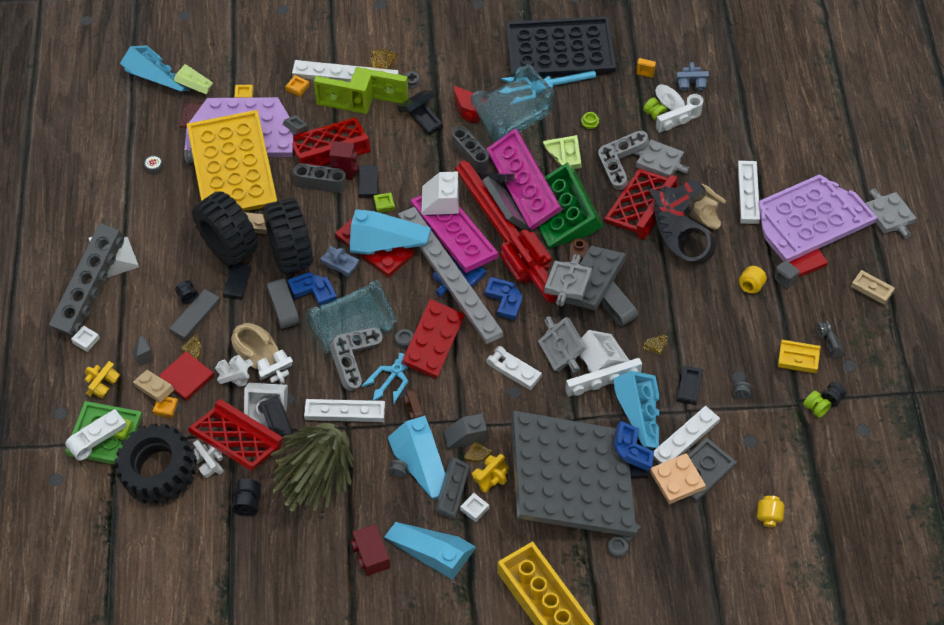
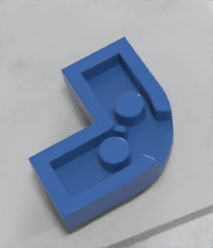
M310 272L287 280L294 298L313 292L319 306L337 300L335 291L327 277L323 278Z
M490 277L485 290V296L501 300L497 316L516 320L522 304L521 293L514 283Z
M620 421L617 425L614 442L617 453L626 462L649 471L652 467L654 451L636 444L639 428Z

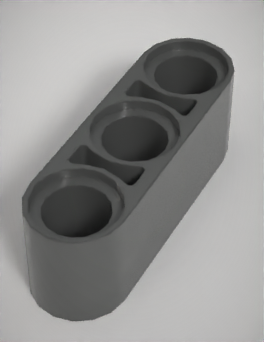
M455 127L452 130L453 148L466 162L471 164L476 172H486L489 169L488 152L465 127Z
M298 164L294 167V179L298 187L341 193L346 189V175L342 169L310 164Z
M285 278L266 283L280 328L284 329L300 324Z
M612 282L600 304L620 327H623L638 318V311L618 286Z

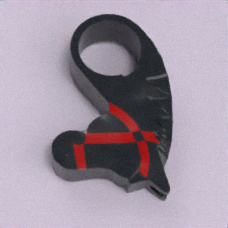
M690 180L677 188L664 186L659 191L649 189V192L655 199L654 210L658 228L668 247L676 255L693 264H702L711 259L716 250L715 236L710 230L689 218L695 202L705 197V187L695 180ZM703 231L707 237L705 251L697 257H688L684 251L683 240L685 241L687 234Z

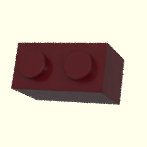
M333 141L329 154L330 167L342 169L345 172L346 180H353L355 173L357 174L359 170V163H356L358 151H355L354 143Z
M374 524L353 531V540L350 542L353 551L359 554L357 561L360 570L364 569L366 575L369 576L390 569V558L377 525Z

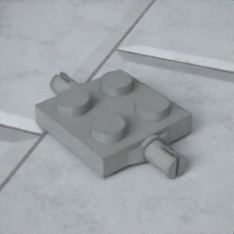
M650 140L649 145L643 150L632 153L640 156L636 163V168L667 178L676 171L688 174L690 167L680 164L684 154L683 151L654 140Z
M876 188L872 189L869 193L875 200L866 202V205L878 217L876 224L884 234L891 231H899L904 239L910 237L911 233L907 230L906 226L915 223L917 218L897 192L881 196Z
M574 254L571 262L555 261L545 285V293L557 295L556 304L558 306L559 304L563 306L566 298L582 301L592 274V268L578 264L581 259L580 255L576 257V254Z
M550 316L546 317L544 322L548 330L538 342L554 371L560 372L569 365L573 373L578 372L580 367L575 359L587 348L570 318L565 317L559 323L554 324Z

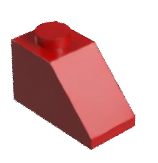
M454 87V102L461 118L478 124L487 110V98L462 88Z

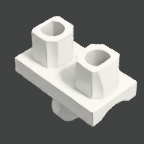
M280 350L273 354L276 363L271 366L266 358L257 361L260 381L275 374V376L269 378L271 383L279 381L281 385L285 383L284 377L288 376L289 372L288 370L280 371L291 367L293 361L291 357H287L283 350Z
M240 355L231 358L229 364L225 359L219 361L215 367L220 374L217 381L220 384L232 381V383L239 387L246 385L249 378L247 370L249 366L253 365L251 359L244 361Z
M196 440L193 444L196 447L194 454L197 457V464L203 459L206 461L199 467L202 475L208 478L215 472L219 475L222 474L224 470L215 459L222 460V452L209 444L208 447L210 449H208L205 444L202 445L199 440Z

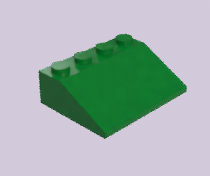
M568 162L545 176L547 183L563 209L539 225L549 248L571 242L574 239L587 237L604 227L577 172Z

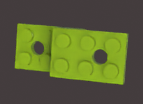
M356 67L350 82L315 76L314 79L316 105L367 114L373 99L399 104L409 99L408 78L400 74Z

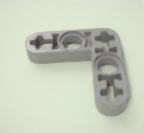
M634 132L603 145L599 149L600 160L614 189L624 190L627 187L628 179L619 159L646 148L649 145V138L646 132ZM622 144L629 145L625 150L619 149ZM606 152L610 154L611 159H607ZM611 165H618L616 170H609ZM619 175L621 183H618L616 176Z
M377 328L341 334L330 341V350L343 387L348 391L357 389L362 383L353 352L378 345L383 337L381 331ZM370 335L376 338L375 340L372 338L366 341V338ZM352 337H357L360 340L359 346L353 343ZM337 342H338L339 344L342 343L343 346H342V347H341V346H337L336 343H337ZM342 358L349 361V368L342 365ZM349 379L354 380L355 383L349 382Z

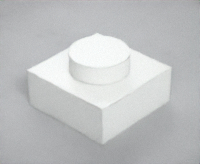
M83 326L71 340L73 344L88 352L100 337L99 334Z
M475 493L460 506V510L475 522L489 509V504Z

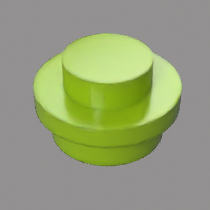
M587 112L582 117L581 123L585 128L593 129L599 125V118L595 113Z

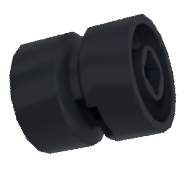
M253 479L237 480L234 489L235 496L233 497L232 511L240 516L256 515L258 513V499L260 498L262 485Z

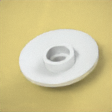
M661 84L656 87V95L661 105L666 106L670 110L685 106L681 96L669 86Z

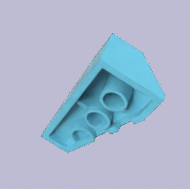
M147 45L130 46L120 62L125 67L124 70L130 74L179 91L190 90L189 87L174 81L176 74L171 72L172 68L169 65L163 64V59Z
M355 210L351 223L350 253L369 255L375 254V251L386 250L387 252L397 247L411 248L427 245L431 228L375 211Z
M629 371L613 378L616 396L631 425L639 428L638 438L643 447L656 449L659 447V427L656 424V417L659 416V410L656 408V401L659 400V391L656 377L654 375Z
M425 416L406 421L388 437V441L396 459L408 465L407 471L414 476L421 488L433 500L439 497L445 471Z
M395 522L384 536L386 541L452 580L476 549L475 546L458 536Z

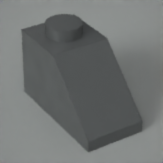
M483 413L462 417L444 430L448 450L487 442V429Z

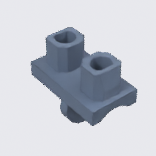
M689 62V67H683V72H677L675 83H678L680 91L689 90V83H695L696 90L698 91L705 90L709 71H701L700 67H694V62Z
M332 246L320 258V262L327 265V268L335 269L347 278L352 275L354 269L359 264V260L346 254L344 249H336Z

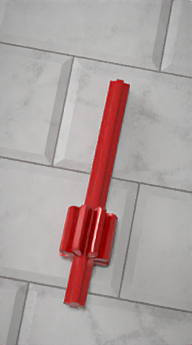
M465 160L461 161L455 167V172H458V176L505 241L500 247L503 251L499 255L518 282L522 281L524 284H528L532 280L547 302H556L557 295L545 293V285L549 278L547 271L550 269L549 263L552 261L550 254L534 232L529 233L528 230H522L519 233L515 226L505 218L471 164Z

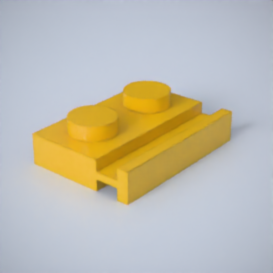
M781 340L778 367L817 374L820 346Z

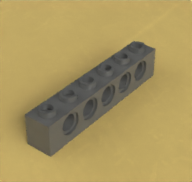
M101 223L98 224L49 323V326L55 331L74 337L83 327L82 323L85 317L89 315L94 299L99 295L102 282H105L107 279V272L110 266L114 264L118 250L124 244L125 236L119 230ZM109 244L107 249L102 250L105 245ZM100 261V264L94 267L95 263ZM92 278L91 282L86 284V281ZM84 295L82 300L77 301L79 296ZM75 312V315L69 318L70 314Z

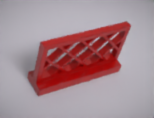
M357 117L293 135V150L300 164L317 166L330 164L329 154L332 142L337 140L354 143L355 151H358V155L371 152L369 137L364 133ZM355 124L354 129L347 128V126ZM337 130L338 132L337 134L330 133V131ZM345 132L349 135L348 137L341 136V134ZM316 135L321 136L319 139L313 138ZM326 137L332 138L331 142L324 141ZM304 140L302 144L295 143V141ZM309 142L315 143L313 147L307 146Z
M638 169L604 218L605 222L638 234V238L645 240L657 221L654 210L655 199L646 200L645 196L651 195L649 190L643 191L641 187L651 185L652 189L657 191L664 186L677 188L678 177L670 175L667 178ZM640 176H644L649 179L643 182L638 181ZM662 182L664 185L655 188L654 183ZM639 188V193L630 195L631 190ZM643 198V202L634 204L633 199ZM623 202H631V205L621 207V204ZM647 207L646 211L638 213L637 208ZM634 210L635 214L625 216L624 212ZM620 213L622 214V217H623V218H619V219H614V218H612L613 215L620 214ZM638 219L636 226L628 224V221Z
M222 399L216 401L215 407L192 424L188 432L251 471L270 457L273 452L280 450L283 441L282 436ZM214 417L219 421H210V419ZM208 427V431H200L198 428ZM211 427H222L223 431H212ZM226 427H230L235 431H226ZM213 437H224V441H216ZM227 437H238V441H228ZM241 437H246L251 441H242ZM229 447H240V451H232ZM243 447H254V451H244ZM257 447H262L267 451H258ZM245 457H255L256 460L251 463Z

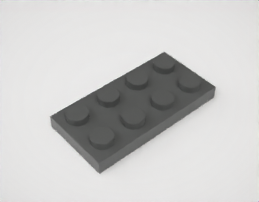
M591 246L579 264L592 268V274L582 301L566 298L564 303L596 311L624 264L626 254Z

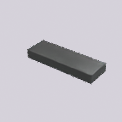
M204 289L169 328L170 332L186 341L220 302V297Z
M455 457L450 458L435 512L449 519L456 517L470 467L469 464Z

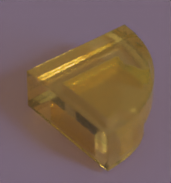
M195 335L181 347L182 352L185 353L187 351L194 358L199 359L201 345Z
M658 335V337L647 339L643 344V349L662 354L668 336Z
M474 442L464 456V460L474 463L482 462L492 455V450Z

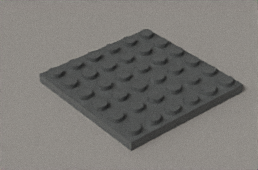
M513 410L511 414L517 519L634 537L637 530L629 463L623 460L616 451L614 442L617 428Z

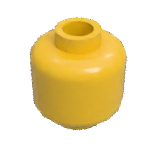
M749 266L739 277V285L745 292L756 294L766 283L767 276L761 268Z
M764 496L758 502L757 519L764 523L763 526L776 527V524L784 520V503L780 501L779 497Z

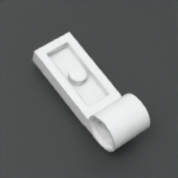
M692 94L687 98V105L657 116V131L660 133L670 130L673 127L686 124L688 121L699 117L702 113L703 98L698 94Z
M114 409L70 436L65 445L77 460H84L91 454L94 446L126 428V422Z

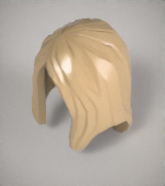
M702 184L706 189V195L702 200L695 202L689 216L706 227L714 230L719 229L721 221L717 217L716 209L719 202L725 204L726 200L717 195L710 187Z
M251 323L238 325L234 329L231 337L233 348L244 361L251 359L253 362L252 367L258 369L257 361L263 358L267 359L270 366L276 363L273 354L279 350L267 331Z

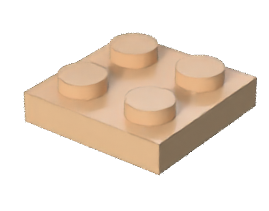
M687 453L650 469V473L668 504L684 499L706 488L704 481Z

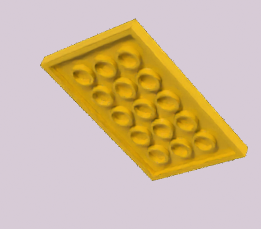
M258 110L187 123L201 201L216 191H222L230 195L242 207L244 212L260 209L268 203L277 201Z

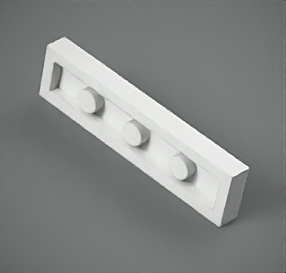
M738 161L740 223L759 224L757 161Z
M636 358L566 380L565 391L568 397L578 396L586 391L597 390L602 386L614 384L613 378L629 371L641 373L642 362L640 358Z
M306 399L305 420L384 422L385 401Z
M707 406L703 407L654 450L653 460L657 464H661L683 455L720 422V417Z

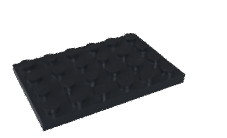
M608 16L506 22L511 77L575 75L595 71V73L616 72Z

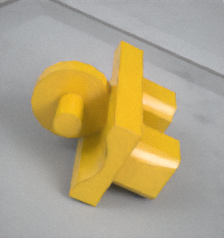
M108 361L100 373L98 371L101 368L98 365L94 368L87 367L84 370L87 375L84 380L87 383L93 380L86 392L88 396L91 397L94 394L103 399L109 388L103 385L102 382L106 380L112 385L116 383L120 374L113 369V363Z
M499 454L497 457L490 455L485 460L486 468L484 470L476 469L472 473L473 479L478 483L480 490L486 493L497 483L504 485L507 482L505 475L508 473L509 467L505 463L504 455Z

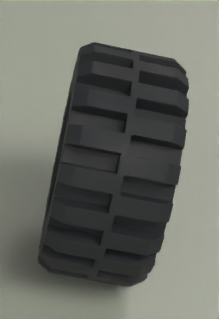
M216 191L194 205L192 216L196 228L202 239L206 242V245L218 259L225 264L236 265L257 250L259 240L253 228L254 226L248 219L247 214L242 210V207L230 195L222 191Z
M287 198L266 204L263 207L265 227L272 253L280 272L290 273L310 267L313 264L311 241L297 201L293 198Z
M157 423L149 424V427L145 425L139 427V431L131 432L129 434L130 437L122 441V448L117 450L116 455L118 458L115 459V472L120 479L119 481L134 499L137 498L142 503H147L148 501L150 505H157L159 501L161 504H165L171 498L173 500L177 499L178 494L184 493L187 490L186 486L192 484L194 480L192 474L195 475L197 472L195 465L197 464V457L194 454V449L182 432H179L173 426L169 427L168 424L163 423L158 426ZM161 451L172 453L171 461L163 472L152 477L141 476L142 465L149 456Z

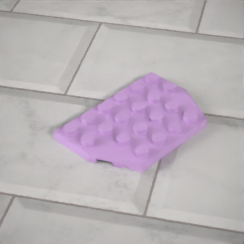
M278 97L207 98L189 122H198L258 110L267 156L293 157L292 143L294 134L290 129L283 126L284 119L289 118V115ZM187 128L184 150L188 149L190 151L191 144Z
M821 175L812 177L759 201L764 239L783 261L786 260L788 262L876 223L878 218L856 192L851 190L848 192L840 188L839 184L829 181Z

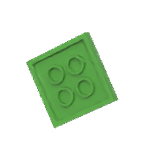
M85 401L72 435L114 409L122 418L133 422L130 434L133 431L137 432L143 415L141 411ZM114 437L107 438L94 446L91 454L86 459L115 465V459L118 458L116 453L118 448H122L121 443L123 440ZM66 448V455L74 457L70 450Z

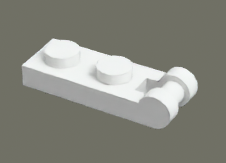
M497 346L494 354L486 359L489 366L530 391L542 377L541 372L509 354L501 346Z

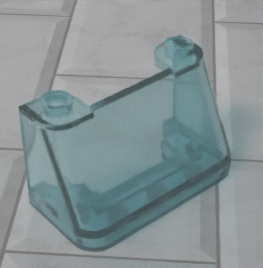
M527 64L515 71L513 81L488 95L484 90L474 92L471 95V103L491 138L497 142L515 128L520 132L546 117L552 111L555 92L530 64Z
M378 279L351 294L326 305H321L319 309L317 306L311 308L305 314L310 327L327 354L331 353L330 341L338 335L369 328H377L386 332L393 329V324L397 322ZM352 337L353 342L359 340L357 337ZM338 342L336 343L337 346H341V347L343 346L342 343H341V344H339Z

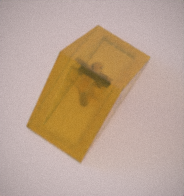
M382 48L371 49V68L390 69L398 53Z

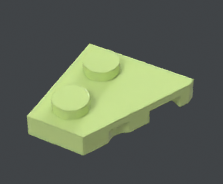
M184 64L174 78L175 82L204 94L210 91L213 84L209 79Z
M577 135L543 141L544 148L560 167L568 162L574 169L582 168Z

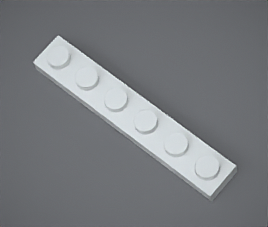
M295 60L292 77L296 75L303 79L314 80L315 76L350 82L355 68L360 66ZM360 67L376 71H384L392 74H398V70Z

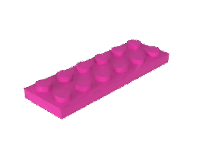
M516 128L487 148L499 173L515 174V180L505 182L531 230H534L563 210Z
M422 195L410 200L411 206L417 209L426 224L431 228V231L465 273L498 258L496 249L460 206L459 214L422 215Z

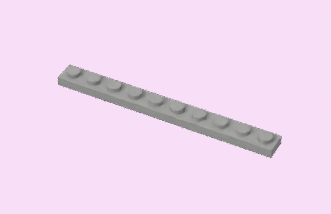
M415 207L398 213L399 219L429 227ZM431 231L427 245L418 246L483 341L488 344L503 337V331Z

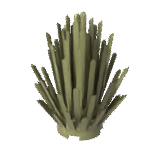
M322 423L317 427L304 426L305 428L298 429V431L305 433L284 436L282 439H289V441L284 443L287 446L271 454V456H275L303 444L302 447L278 460L277 465L280 463L282 465L273 472V474L278 473L273 480L275 483L285 476L273 489V494H276L293 475L282 491L285 498L288 497L285 502L286 506H289L293 501L289 509L290 511H294L298 503L299 506L301 505L312 487L313 489L306 500L305 506H309L312 499H316L313 507L314 512L318 507L321 496H323V499L326 496L325 508L329 506L336 468L337 494L340 493L341 483L343 491L346 492L345 474L347 483L351 485L348 464L353 468L352 461L354 459L349 450V438L344 431L342 433L335 428L334 424Z

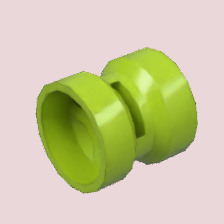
M653 97L646 102L643 111L648 115H652V119L656 121L657 116L668 112V108L661 105L660 101Z
M815 390L805 399L803 405L807 409L813 410L815 416L821 418L830 409L831 402L823 399L821 394Z

